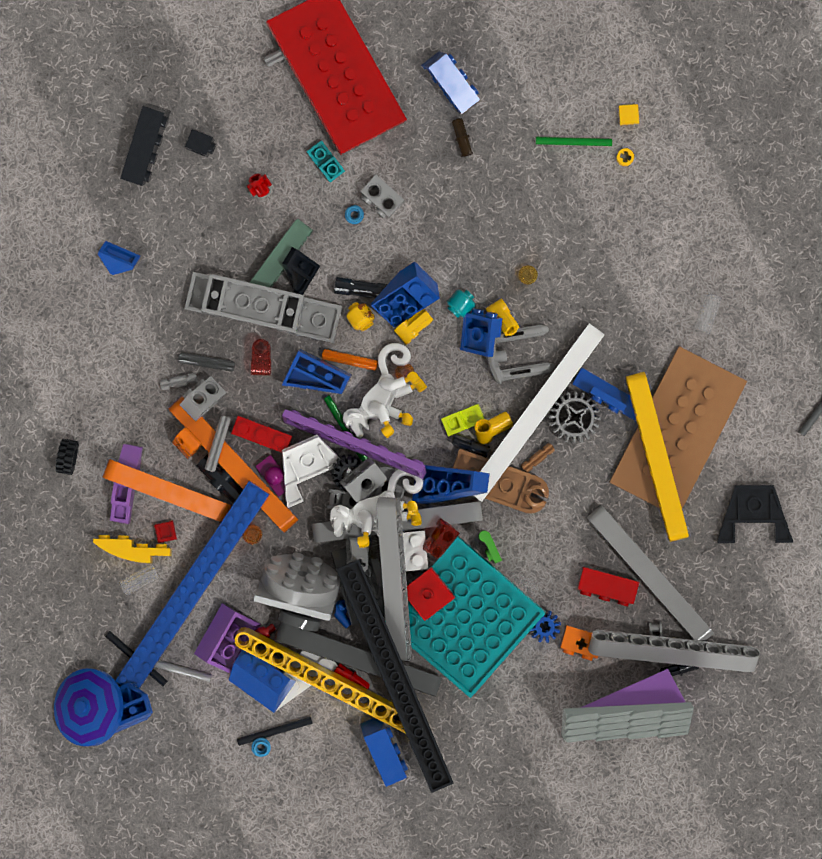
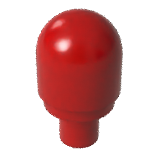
M270 624L266 628L260 626L254 631L270 638L269 634L274 632L276 628L273 624Z

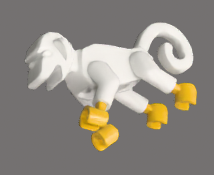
M391 343L382 348L378 355V365L381 371L378 383L363 397L360 408L348 409L343 414L345 426L351 432H354L358 439L363 437L362 427L369 430V419L380 420L381 424L385 425L380 430L386 438L394 434V429L389 424V416L395 419L402 418L401 424L412 426L413 417L409 413H402L401 410L392 407L391 404L394 398L412 393L415 388L418 392H422L427 386L416 372H410L407 377L404 378L403 376L398 379H394L389 374L386 358L390 352L400 351L403 353L402 358H398L395 354L390 357L391 361L397 366H405L411 359L409 349L400 343Z
M398 469L391 475L387 491H384L382 494L359 501L352 509L342 505L334 506L330 512V521L334 528L335 536L340 537L344 529L349 534L351 526L355 524L362 529L361 533L364 535L357 537L359 548L368 547L370 544L368 535L371 534V531H374L379 537L377 518L378 498H395L396 484L403 476H411L416 481L414 485H410L408 479H403L402 481L403 488L410 494L421 491L423 480ZM400 501L402 521L407 522V520L411 519L412 525H421L422 519L418 512L417 503L415 501L407 503Z

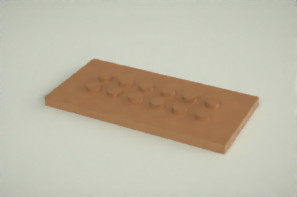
M679 346L652 399L680 504L683 508L747 381ZM637 427L609 483L660 509L641 435Z

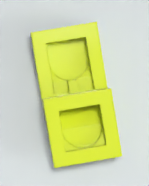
M476 404L441 420L449 437L474 427L478 420L485 418L479 404Z

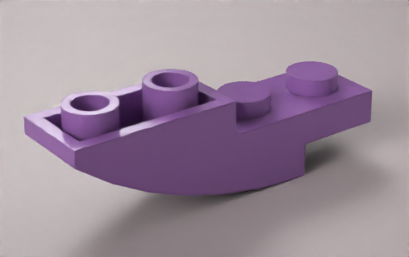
M123 444L119 463L140 470L143 447ZM114 482L110 503L112 504L110 521L130 523L134 489Z

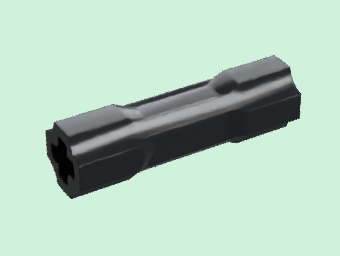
M336 277L334 294L376 298L388 284Z

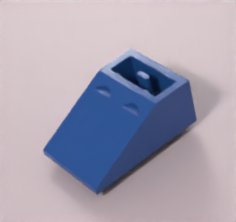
M413 262L397 273L374 299L371 306L393 327H396L440 299L438 284L416 262Z

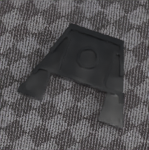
M774 485L734 486L717 543H735V523H774L775 543H793V538Z

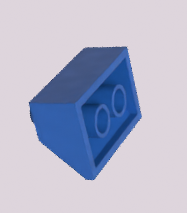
M244 650L241 651L235 660L229 677L230 682L273 713L276 712L296 680L279 668Z

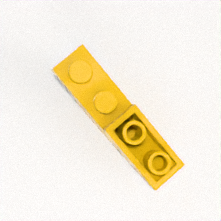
M98 535V539H93V543L101 549L129 561L152 563V556H172V548H167V544H156V548H148V544H136V547H134V540L124 535H118L117 539H110V535Z

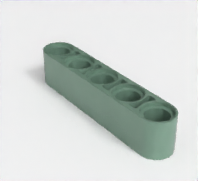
M296 219L249 283L272 288L273 282L275 283L285 270L282 263L290 249L294 247L300 250L313 229L299 219Z

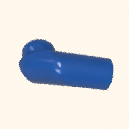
M339 600L335 605L334 616L346 629L351 625V622L346 616L347 608L345 601Z

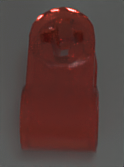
M257 339L253 343L251 375L271 376V347L269 342L264 339ZM261 342L266 346V350H263V353H260V350L256 348L260 346Z

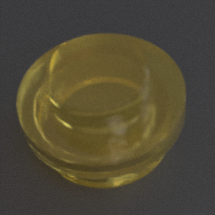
M529 265L522 267L518 274L519 280L526 285L533 284L538 277L537 270Z

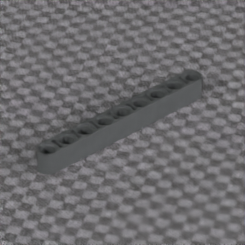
M280 622L275 641L382 678L372 653ZM404 665L414 690L431 696H437L442 681L441 677Z

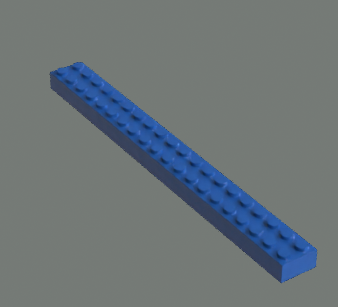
M251 481L247 483L115 680L120 685L131 683L137 688H141L270 494Z

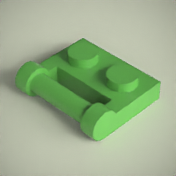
M481 531L478 538L486 544L488 550H485L488 560H493L495 564L502 561L488 531Z

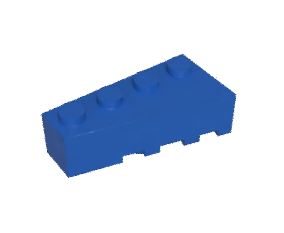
M425 465L426 474L422 479L423 487L421 491L413 494L412 501L421 504H431L487 493L490 473Z

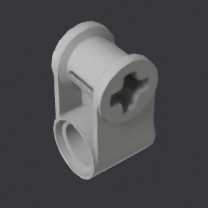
M328 489L330 497L327 508L332 509L337 505H342L349 509L353 508L350 504L352 497L348 492Z
M348 537L346 540V564L359 559L365 572L368 569L369 546L359 548L357 537Z

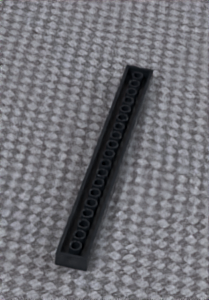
M359 559L337 568L336 571L430 792L433 793L454 784Z

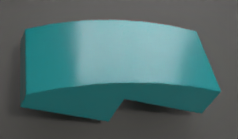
M322 140L306 151L330 183L345 172Z

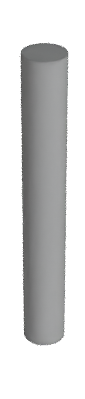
M158 661L155 665L159 669L210 682L212 674L163 661Z

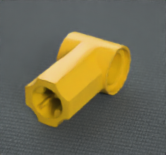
M502 298L485 308L487 312L497 313V317L502 318L501 330L505 336H512L517 333L520 327L510 314V310Z
M423 309L409 320L401 323L394 332L407 345L433 321V318Z
M503 412L489 420H478L474 426L477 441L481 444L490 443L495 435L513 427V422L507 412Z

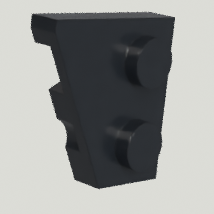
M294 247L290 249L282 263L294 292L301 295L304 294L320 268L319 264Z

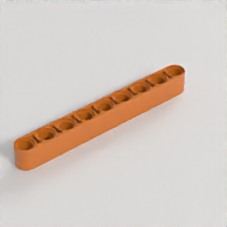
M181 396L168 408L169 411L210 452L216 431L203 417L195 421L180 406L184 400ZM224 440L218 463L242 489L251 481L270 494L261 509L285 533L298 521V518L292 514L285 504L279 500Z

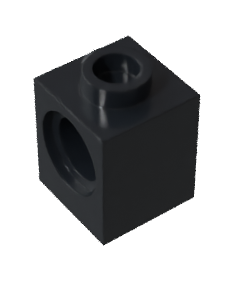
M192 129L185 148L208 158L209 153L213 154L216 143H214L213 137Z

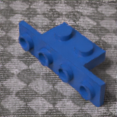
M581 368L572 383L574 386L592 396L591 399L595 402L607 404L608 409L616 414L620 412L637 422L630 395Z

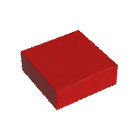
M174 521L154 525L158 543L177 540Z

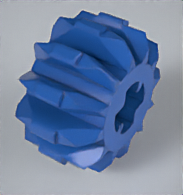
M548 611L546 617L544 615L535 627L530 630H536L532 634L533 638L538 634L540 635L538 642H541L544 636L546 643H549L548 636L555 640L556 636L553 632H561L555 628V626H560L561 622H553L558 616L554 615L550 619L551 611ZM544 621H547V625L550 626L549 630L545 629L546 632H542L540 624H544Z

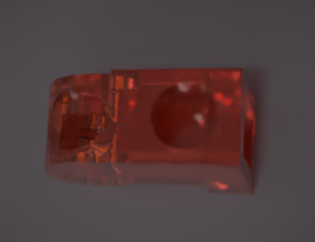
M442 518L436 523L438 525L423 545V550L434 558L441 557L460 534Z

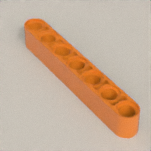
M109 459L102 476L110 481L219 522L223 521L232 507L230 504Z

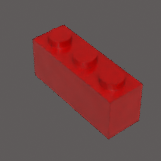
M240 416L237 417L231 433L281 453L283 449L290 446L293 439L291 435Z
M582 567L577 589L581 590L580 594L591 597L592 593L597 594L601 600L610 602V598L618 600L617 604L628 607L629 603L634 604L640 582Z

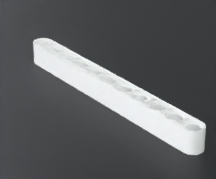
M590 323L480 471L490 473L487 493L473 495L481 502L605 334Z

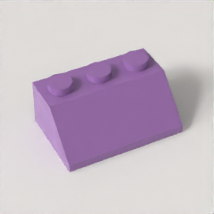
M222 603L194 654L206 663L231 674L233 664L242 651L235 644L237 631L242 627L256 630L261 624ZM243 634L239 636L240 640L242 641L249 640V637L247 635Z

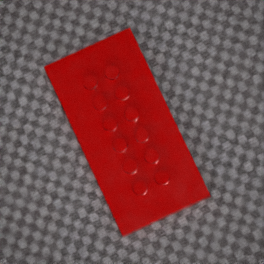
M307 0L267 20V26L340 155L407 121L340 0Z

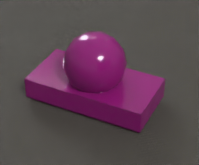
M269 455L255 467L279 497L285 493L284 471L274 458Z

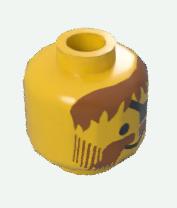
M355 302L349 306L346 317L355 330H361L362 332L374 324L375 316L366 303L359 304Z

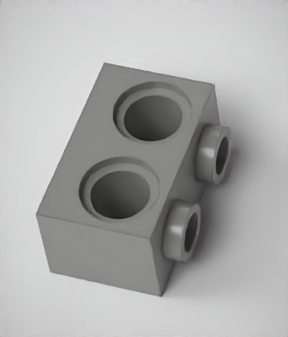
M377 175L360 191L363 195L361 199L368 205L372 203L377 208L375 211L382 218L386 216L390 219L404 203V199ZM372 187L379 189L380 192L377 196L373 197L369 194V190ZM391 200L394 206L391 209H385L383 207L384 201Z
M211 376L205 381L201 379L195 385L196 389L193 391L189 389L182 396L184 400L180 406L195 421L220 402L227 393Z

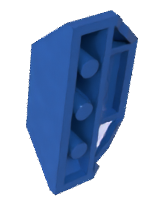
M131 683L119 687L123 697V715L115 733L147 720L153 713L148 694Z

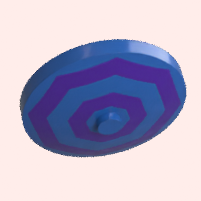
M80 669L70 674L62 682L54 701V716L58 729L68 741L79 746H96L110 739L118 729L123 715V697L118 684L109 674L98 669Z

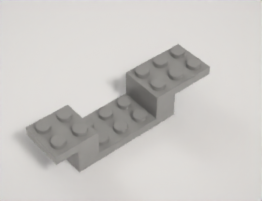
M193 272L184 309L270 327L280 332L334 344L342 306L305 298L301 294L214 274L205 275Z

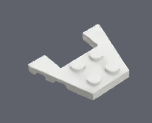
M318 434L282 450L287 507L290 508L303 502L297 484L334 469L333 463L337 464L336 460L339 456ZM349 467L343 471V478L352 472Z

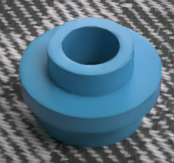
M352 205L346 209L345 218L350 224H359L364 218V212L361 207ZM357 212L358 217L352 218L351 213Z
M266 738L255 739L251 746L252 752L258 757L268 755L271 750L270 742ZM263 744L265 747L264 749H258V745Z

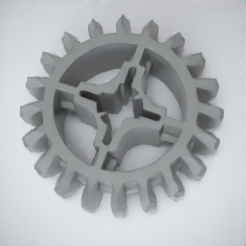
M568 392L566 393V400L561 395L559 397L561 403L558 401L554 403L557 409L551 407L550 411L555 412V415H549V418L555 419V422H551L549 425H556L557 428L553 430V433L559 430L561 432L558 435L559 439L564 434L566 436L565 442H568L569 437H571L572 443L575 444L578 437L579 442L582 443V436H585L588 440L590 439L588 432L593 435L596 433L592 427H599V424L594 423V421L601 420V417H595V414L599 413L600 410H593L592 407H595L597 403L594 402L590 405L588 403L591 400L590 396L585 401L583 399L584 393L580 395V398H577L578 394L574 392L573 398H571ZM569 402H579L586 407L576 411L569 405ZM564 406L568 417L560 424L559 413ZM571 412L573 414H579L583 412L581 415H579V422L576 423V421H570L569 423H566L570 420V417H572L570 416ZM589 412L590 423L585 428L582 423V417ZM573 424L581 433H570L564 430V428Z

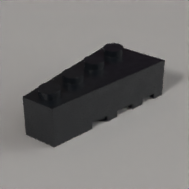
M150 103L142 106L120 179L140 186L145 185L146 182L149 183L152 176L150 169L157 160L158 154L156 152L162 143L163 132L167 127L171 110Z

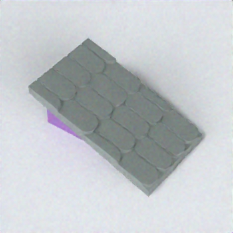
M666 669L583 707L564 708L561 736L564 741L570 743L593 739L598 742L627 737L629 739H639L657 736L659 739L688 735L694 707L691 702H685L669 670Z

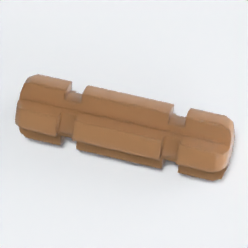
M550 443L546 444L543 447L544 449H540L529 458V461L526 460L521 464L522 469L528 473L533 469V466H537L547 458V455L552 454L555 451L554 447Z

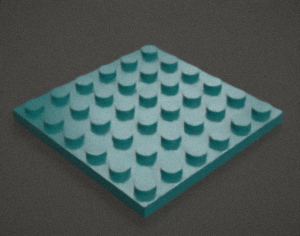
M458 536L432 566L454 594L455 598L426 621L422 619L408 601L411 647L471 698L545 615L546 611Z

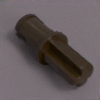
M463 119L453 120L452 124L456 135L455 141L458 142L461 157L472 155L473 152L468 139L470 135H467Z

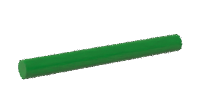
M536 137V144L612 146V139Z
M329 395L324 398L325 403L342 431L353 434L345 426L343 416L331 396ZM356 452V454L358 455L359 459L362 460V462H364L368 458L367 456H364Z

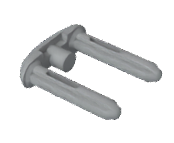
M540 324L519 328L517 333L522 332L523 335L507 338L503 337L504 333L501 331V336L495 338L493 357H487L488 366L495 382L501 385L503 381L548 374L555 370V364L550 362L500 370L498 363L507 361L506 350L496 351L495 348L497 343L543 336L548 333V326ZM522 370L530 371L529 373L510 375L511 372Z

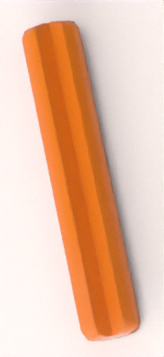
M324 349L322 352L323 360L374 371L378 366L377 360Z

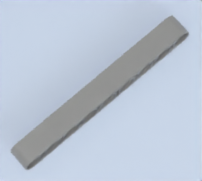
M379 497L377 501V518L385 621L401 660L410 661L412 648L401 502L399 498Z
M481 501L419 509L418 512L421 515L422 524L414 526L411 524L410 519L407 522L402 521L403 531L482 521ZM331 521L312 524L314 543L364 536L361 533L362 529L355 524L351 526L349 534L344 529L340 537L335 536ZM371 531V534L368 536L377 534L374 531Z
M602 505L586 517L610 546L618 552L617 554L630 566L640 580L643 581L647 588L656 595V598L669 610V613L681 624L692 639L706 641L714 634L710 627Z
M606 630L593 631L588 647L589 652L596 656L742 672H753L756 669L760 656L759 650L751 646Z

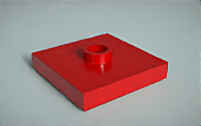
M432 567L407 585L408 601L424 621L455 598L454 594Z

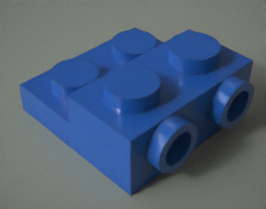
M472 309V312L466 313L463 318L460 350L493 357L495 338L501 336L502 318L497 317V313L486 312V314H483L484 310Z

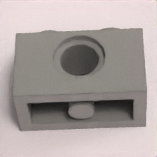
M368 457L343 478L340 484L352 499L358 503L369 498L370 494L374 490L381 488L388 479ZM364 479H368L365 485H361Z

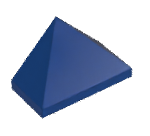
M107 241L104 242L98 251V256L112 275L133 270L140 259V255Z

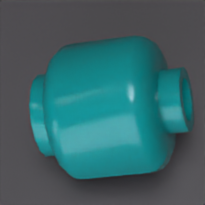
M456 290L447 300V309L457 318L460 316L464 318L466 313L471 312L475 307V302L472 300L474 296L468 290L464 292Z

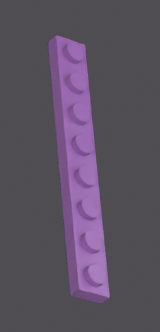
M285 409L282 415L285 424L313 435L318 434L322 439L421 479L426 474L425 465L421 461L416 459L410 460L402 453L390 452L382 445L375 446L365 438L358 439L350 432L338 431L330 424L323 425L315 418H306L295 410L289 411Z

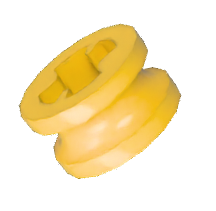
M628 148L621 149L617 154V162L621 166H629L634 160V154ZM626 152L631 159L630 161L623 162V158H620V155Z

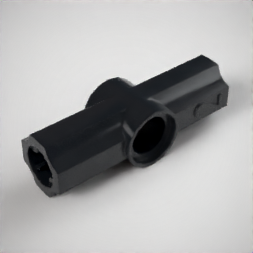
M207 454L196 466L210 480L209 482L234 504L243 489L218 464L214 472L206 470L205 465L209 456Z

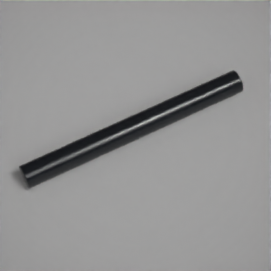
M109 631L105 637L131 658L134 651ZM154 668L149 674L163 687L168 682Z
M310 716L237 738V742L241 746L251 743L257 738L271 737L313 724Z

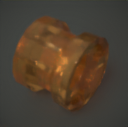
M250 525L243 534V539L248 544H257L262 539V530L258 526Z

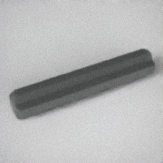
M182 352L178 358L180 363L231 372L235 368V362Z

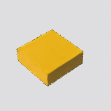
M638 104L618 106L620 125L639 124Z

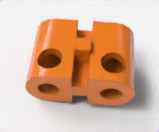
M187 427L182 429L172 441L187 459L196 453L202 445Z

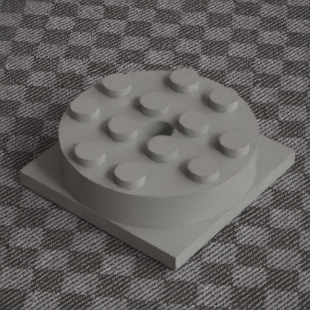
M298 552L272 556L264 565L262 578L254 596V602L330 621L340 590V578L332 567L325 564L318 557L311 558Z

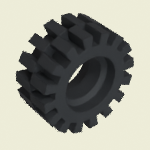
M61 440L56 458L57 473L73 474L79 450L78 441Z
M348 454V457L343 455L342 460L338 458L336 460L337 464L333 463L332 465L334 469H331V476L335 484L345 492L347 491L340 484V481L343 479V471L348 467L356 468L362 463L361 459L355 455L352 457L351 454Z

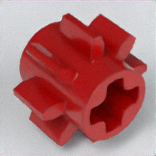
M257 173L249 178L250 184L247 185V188L253 197L255 195L264 197L269 193V187L272 184L266 174L262 176Z

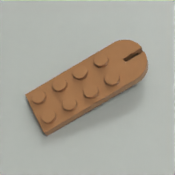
M459 449L453 469L480 472L489 459ZM508 466L485 499L531 514L540 511L547 503L546 501L531 497V493L548 498L549 489L542 478Z

